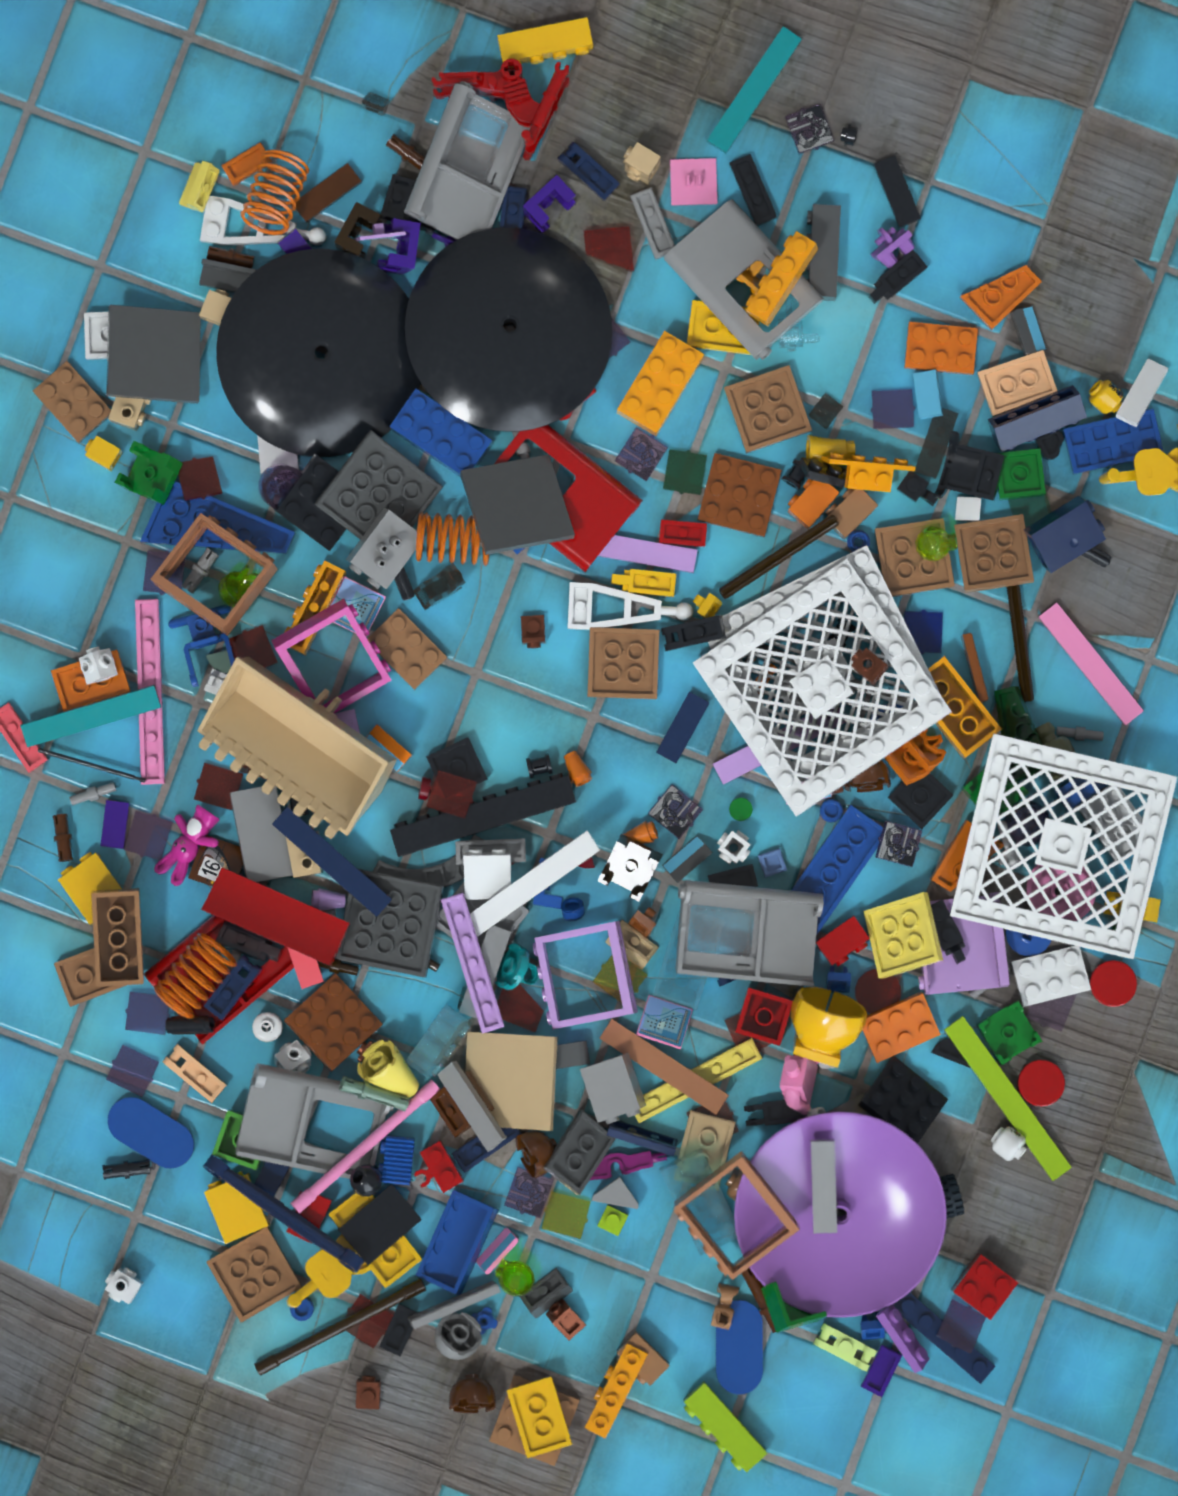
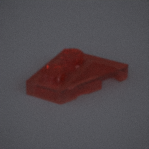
M629 226L584 231L587 256L626 269V271L634 272Z
M520 984L512 990L502 989L497 1001L502 1020L536 1032L544 1010Z

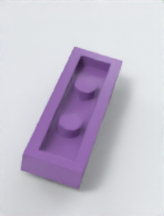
M893 1304L881 1309L876 1317L914 1373L923 1370L930 1358L925 1348L915 1338L912 1329L903 1320L899 1310Z

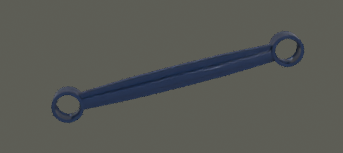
M211 1155L203 1165V1168L220 1180L223 1179L268 1214L337 1258L343 1266L352 1272L357 1273L365 1262L354 1251L344 1248L300 1214L290 1210L284 1203L231 1170L225 1162L216 1156Z

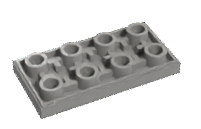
M262 787L229 793L246 878L255 882L293 876L286 837L272 825L281 814L280 804L277 802L278 793L276 787L268 795L262 792Z

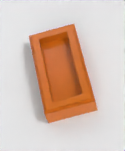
M261 142L221 165L233 186L259 172L257 166L262 163L261 156L266 151ZM266 157L269 163H273L270 157Z

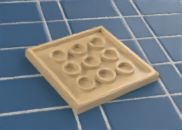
M467 1032L465 1071L470 1070L495 1108L490 1113L500 1128L553 1131L558 1037Z

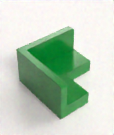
M776 1281L761 1288L776 1333L814 1323L827 1316L826 1311L811 1314L785 1303Z

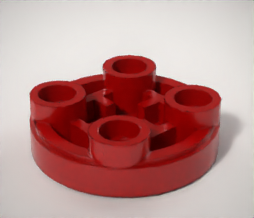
M1117 960L1105 961L1093 970L1090 977V991L1094 998L1105 1006H1122L1134 996L1137 988V979L1134 971L1127 964Z
M1034 1060L1026 1064L1020 1071L1017 1086L1024 1100L1032 1105L1043 1107L1055 1103L1062 1096L1065 1088V1079L1062 1071L1056 1064L1047 1060Z

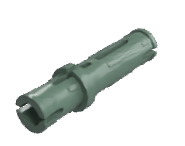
M343 1076L341 1079L339 1090L354 1094L359 1099L373 1100L404 1112L409 1105V1097L375 1087L367 1081L360 1082Z

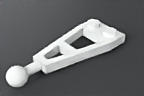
M210 196L208 199L200 236L201 242L223 246L277 244L278 241L286 236H265V233L257 231L256 236L225 237L230 208L242 211L244 209L243 203ZM253 212L254 214L261 216L263 218L277 220L269 215L260 212ZM259 221L258 226L266 229L267 223ZM289 221L287 234L294 228L296 229V223ZM315 227L310 231L296 229L304 239L309 240L315 246L322 245L326 240V233L322 228Z
M570 582L567 629L590 630V627L609 628L661 620V615L676 616L679 620L686 621L692 617L693 608L686 602L680 603L676 607L661 606V600L593 583ZM593 591L624 599L623 618L591 623ZM631 601L654 606V614L631 617Z

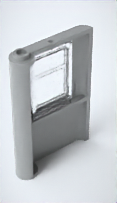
M463 81L460 84H454L404 213L457 240L475 232L492 229L525 146V140L521 133L523 130H529L530 127L519 125L509 111L476 95L471 84Z

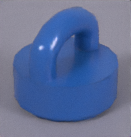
M579 898L566 899L561 904L563 918L570 922L581 919L585 914L583 901Z

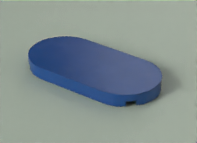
M136 1097L124 1098L116 1102L109 1111L108 1127L111 1134L118 1141L157 1165L169 1169L177 1168L191 1158L194 1152V1139L190 1130L146 1101Z
M733 1300L731 1308L734 1309L729 1330L716 1327V1375L720 1385L728 1392L746 1394L759 1385L763 1375V1322L760 1312L753 1304L745 1300Z

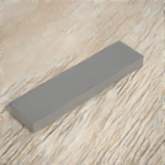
M494 925L487 930L481 947L492 987L512 933ZM467 987L459 1013L477 1019Z
M457 1061L451 1062L437 1074L487 1152L493 1150L507 1138Z
M811 1140L813 1232L837 1233L835 1140Z
M494 1281L488 1282L411 1315L408 1320L414 1329L498 1294L500 1289Z

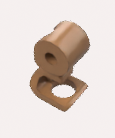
M723 1283L718 1284L717 1292L721 1293L719 1305L714 1307L711 1326L729 1330L734 1309L731 1308L732 1299L738 1294L740 1287Z

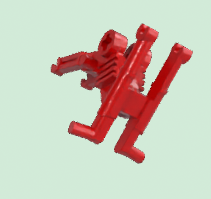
M516 59L505 60L501 65V69L497 72H440V81H437L435 77H432L431 80L433 86L440 88L442 92L433 89V95L437 99L450 97L454 84H460L463 81L471 84L478 96L489 97L491 101H496L498 98L504 99L507 110L516 122L523 127H530L529 130H523L521 133L526 145L523 159L528 161L532 158L540 139L543 137L554 111H557V105L565 88L569 86L570 80L569 77H566L569 74V66L566 65L564 70H560L561 63L557 62L555 64V72L546 91L542 94L543 98L540 103L535 102L530 96L525 78L522 76V65Z

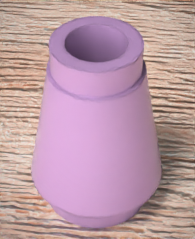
M321 888L312 890L311 906L321 911L345 908V894Z

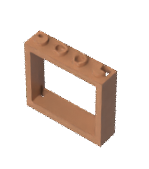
M200 513L151 577V581L159 589L228 636L278 569L273 563L275 560L267 553L263 552L261 555L255 551L257 547L250 541L245 540L242 542L237 538L239 535L231 528L227 527L225 530L219 526L220 522L215 517L210 515L206 517ZM207 529L263 567V570L225 620L168 581Z
M742 1151L674 1201V1212L677 1214L678 1219L681 1222L686 1221L690 1226L688 1230L693 1238L702 1241L704 1244L702 1248L710 1258L714 1257L719 1263L717 1267L720 1272H723L725 1276L728 1274L732 1280L800 1230L797 1220ZM738 1166L784 1226L733 1264L686 1204Z

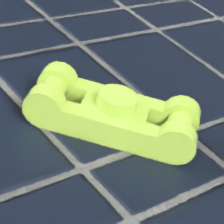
M823 1323L821 1327L822 1332L819 1338H815L813 1344L867 1372L870 1367L868 1363L872 1357H875L877 1350ZM830 1335L836 1337L833 1345L827 1343ZM857 1349L864 1352L860 1360L854 1357Z

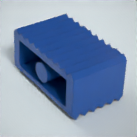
M387 1135L386 1140H381L380 1154H384V1163H379L378 1169L382 1175V1183L410 1185L415 1138Z

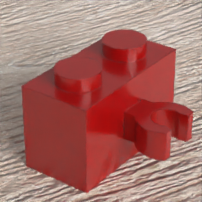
M441 1140L420 1152L429 1168L427 1170L419 1169L414 1173L415 1177L419 1174L426 1176V1181L420 1184L421 1187L427 1186L431 1178L434 1177L441 1191L445 1193L464 1181Z

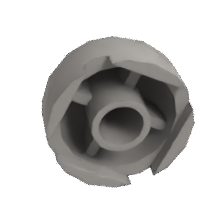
M451 1313L442 1317L435 1330L434 1340L437 1349L449 1359H466L476 1352L482 1342L481 1327L475 1318L467 1313Z

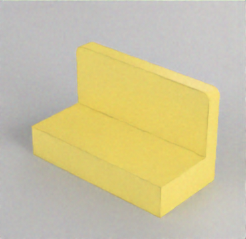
M196 162L179 204L203 213L220 170L209 162Z

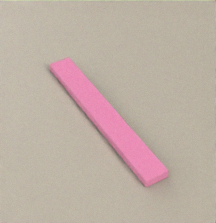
M159 599L135 600L138 689L155 685L161 708L139 714L141 777L146 778L145 783L141 782V785L165 784Z

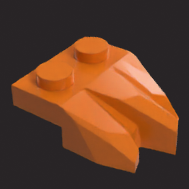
M926 729L884 758L906 786L926 777L944 759L946 751L937 749L943 742L941 735L927 736L928 729Z

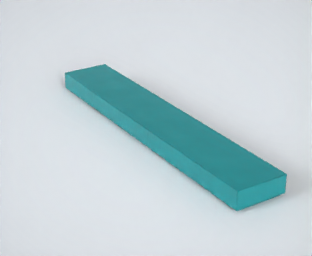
M785 27L781 28L707 139L708 143L725 154L728 152L802 41V38Z
M151 685L21 724L20 727L27 747H31L161 708L155 685Z

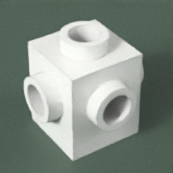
M94 647L86 650L87 654L79 658L87 685L102 682L118 675L110 648L100 650V647Z
M739 830L736 833L731 831L729 835L725 832L717 842L720 845L718 851L721 852L719 857L728 864H731L732 861L736 864L739 860L744 862L751 852L748 850L751 845L747 842L749 838ZM735 843L738 846V850L731 852L729 850L730 844Z
M298 1040L293 1043L288 1042L280 1048V1052L274 1055L275 1065L278 1068L306 1073L310 1069L312 1054L305 1044L301 1045Z
M127 1267L124 1270L119 1268L116 1272L112 1270L105 1281L108 1285L105 1290L110 1292L108 1296L119 1303L123 1300L130 1304L144 1282L136 1278L137 1273ZM120 1281L124 1282L125 1288L120 1286Z

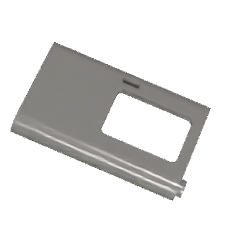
M733 199L727 201L675 245L664 257V260L756 360L759 358L763 360L768 357L772 352V345L825 300L806 278L801 275L790 292L799 303V307L770 332H764L726 291L727 285L756 261L762 262L771 271L773 268L771 264L777 255L781 256L782 252Z
M257 1063L253 1071L237 1139L236 1155L326 1174L347 1154L305 1145V1134L312 1104L315 1100L372 1111L374 1116L370 1134L385 1122L386 1115L389 1111H393L394 1107L366 1098L362 1100L354 1094L340 1091L339 1085L341 1081ZM380 1142L340 1177L350 1179L352 1171L363 1164L374 1166Z

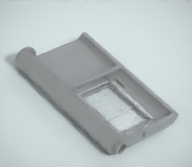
M685 880L683 884L679 885L678 898H681L675 964L677 974L814 987L813 969L817 921L823 911V894Z

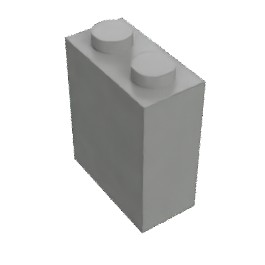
M629 1053L580 1069L597 1122L605 1120L606 1124L620 1120L619 1115L627 1114V1117L640 1114V1109L646 1106Z

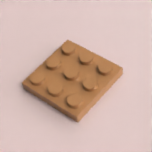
M790 365L724 387L746 454L812 431Z
M1023 514L954 525L965 593L1034 583L1028 540L1024 532L1025 522Z
M944 518L874 529L881 574L892 597L955 586Z
M590 627L587 697L657 700L659 630Z
M268 1226L206 1262L241 1323L302 1288L300 1281Z
M514 1374L509 1389L533 1381ZM556 1390L569 1430L580 1399ZM507 1394L489 1441L526 1455ZM562 1448L532 1458L555 1466Z

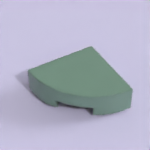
M227 651L206 655L213 668L228 674L231 663Z

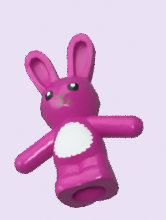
M196 805L194 816L188 821V824L181 814L175 816V822L183 836L174 841L171 851L154 867V871L157 874H164L177 862L171 875V883L174 886H179L183 883L188 865L195 859L198 853V845L218 846L217 839L206 836L220 819L200 805Z

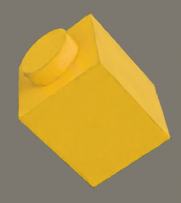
M97 435L94 440L91 438L85 447V456L111 472L123 453L121 449Z

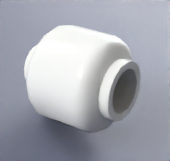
M261 1013L253 1021V1034L263 1042L275 1041L283 1032V1022L275 1013Z
M1011 1126L1001 1127L991 1139L993 1143L992 1150L1006 1161H1011L1014 1158L1019 1160L1026 1151L1024 1147L1026 1139Z

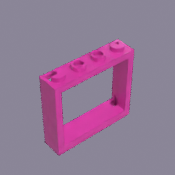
M344 598L271 640L301 693L315 700L314 693L287 649L339 618L347 617L379 673L337 696L342 702L334 711V714L392 681L388 675L391 672L390 667L385 659L380 661L377 654L381 653L374 640L372 642L368 641L366 636L370 633L363 622L358 624L355 617L359 616L353 604L347 605ZM332 700L323 704L322 706L327 708L332 702Z

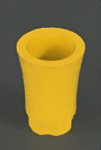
M812 435L807 436L806 458L808 459L815 458L823 463H827L822 461L821 457L830 456L831 452L844 454V458H851L852 454H855L854 441L822 438Z

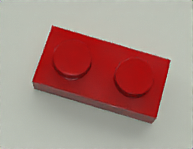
M661 519L659 543L705 547L707 523Z

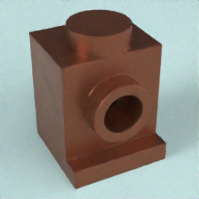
M865 648L864 651L859 649L851 658L853 661L852 668L873 686L889 668L885 662L868 648ZM870 660L872 662L871 667L865 668L863 666L864 661Z

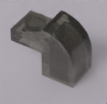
M452 563L436 576L421 583L413 592L424 610H427L459 591L466 582L461 572Z

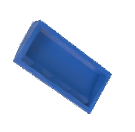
M453 1190L416 1276L453 1294H462L499 1209Z

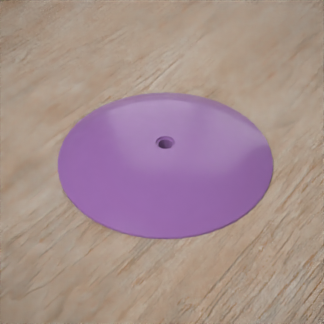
M829 1112L812 1115L800 1119L775 1133L759 1148L750 1160L755 1169L799 1223V1231L749 1267L764 1287L776 1281L782 1299L788 1305L811 1314L826 1311V1317L842 1318L870 1314L884 1309L905 1297L923 1280L933 1266L939 1254L946 1228V1201L938 1173L926 1153L912 1138L897 1127L881 1119L853 1112ZM811 1140H835L836 1208L846 1210L843 1216H837V1233L813 1232ZM743 1174L737 1190L734 1219L738 1244L744 1256L782 1228L784 1224Z

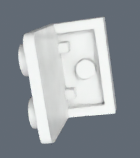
M469 849L468 853H464V892L466 899H491L511 885V852H506V849H492V852H482V849Z

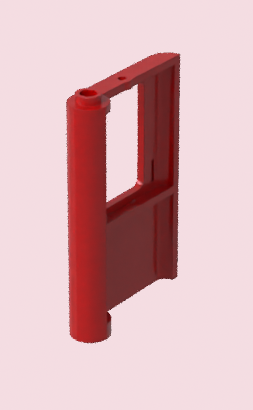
M546 425L532 430L520 431L494 464L508 462L522 443L530 439L575 475V481L563 495L575 533L574 539L549 544L586 572L626 520L638 509L643 500L551 426Z
M215 915L210 917L144 973L146 979L153 987L158 985V980L165 979V972L173 971L172 963H180L179 955L187 954L186 946L194 945V937H197V934L203 933L216 941L221 927L226 920ZM197 940V942L199 943V945L201 946V948L204 949V950H206V949L200 944V942ZM285 946L281 949L278 962L269 959L261 966L263 970L259 976L252 982L253 984L249 986L223 1021L204 1007L208 1000L200 999L186 988L177 977L169 975L173 983L185 989L201 1003L202 1009H196L187 1003L194 1012V1016L208 1015L213 1016L215 1020V1030L213 1033L195 1034L202 1045L294 968L288 947ZM190 949L194 957L211 967L223 980L225 979L226 974L212 966L200 952ZM183 958L189 967L206 977L216 989L221 983H217L209 978L192 960ZM176 966L178 972L204 990L208 998L212 996L214 992L205 989L185 969ZM162 983V986L178 995L169 985ZM172 997V999H173L175 1002H177L182 1008H184L177 1000H175V999Z

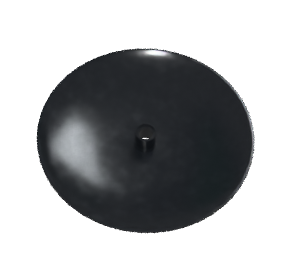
M493 228L475 232L456 240L439 252L427 264L417 279L408 301L405 317V340L411 365L417 378L441 407L455 417L480 428L493 431L519 432L543 427L560 420L581 405L598 384L609 359L612 343V318L605 292L599 280L586 262L573 250L556 239L539 232L521 228ZM509 322L514 324L516 329L508 332L504 329L503 325Z
M300 250L280 256L261 266L240 285L225 309L218 331L216 346L218 374L225 395L235 413L252 432L264 441L284 451L301 456L313 457L316 454L319 457H333L352 453L370 430L380 438L391 431V423L409 397L420 386V381L411 365L405 340V317L409 301L407 295L378 266L354 254L339 250ZM319 346L325 347L328 354L324 359H319L315 355V349Z

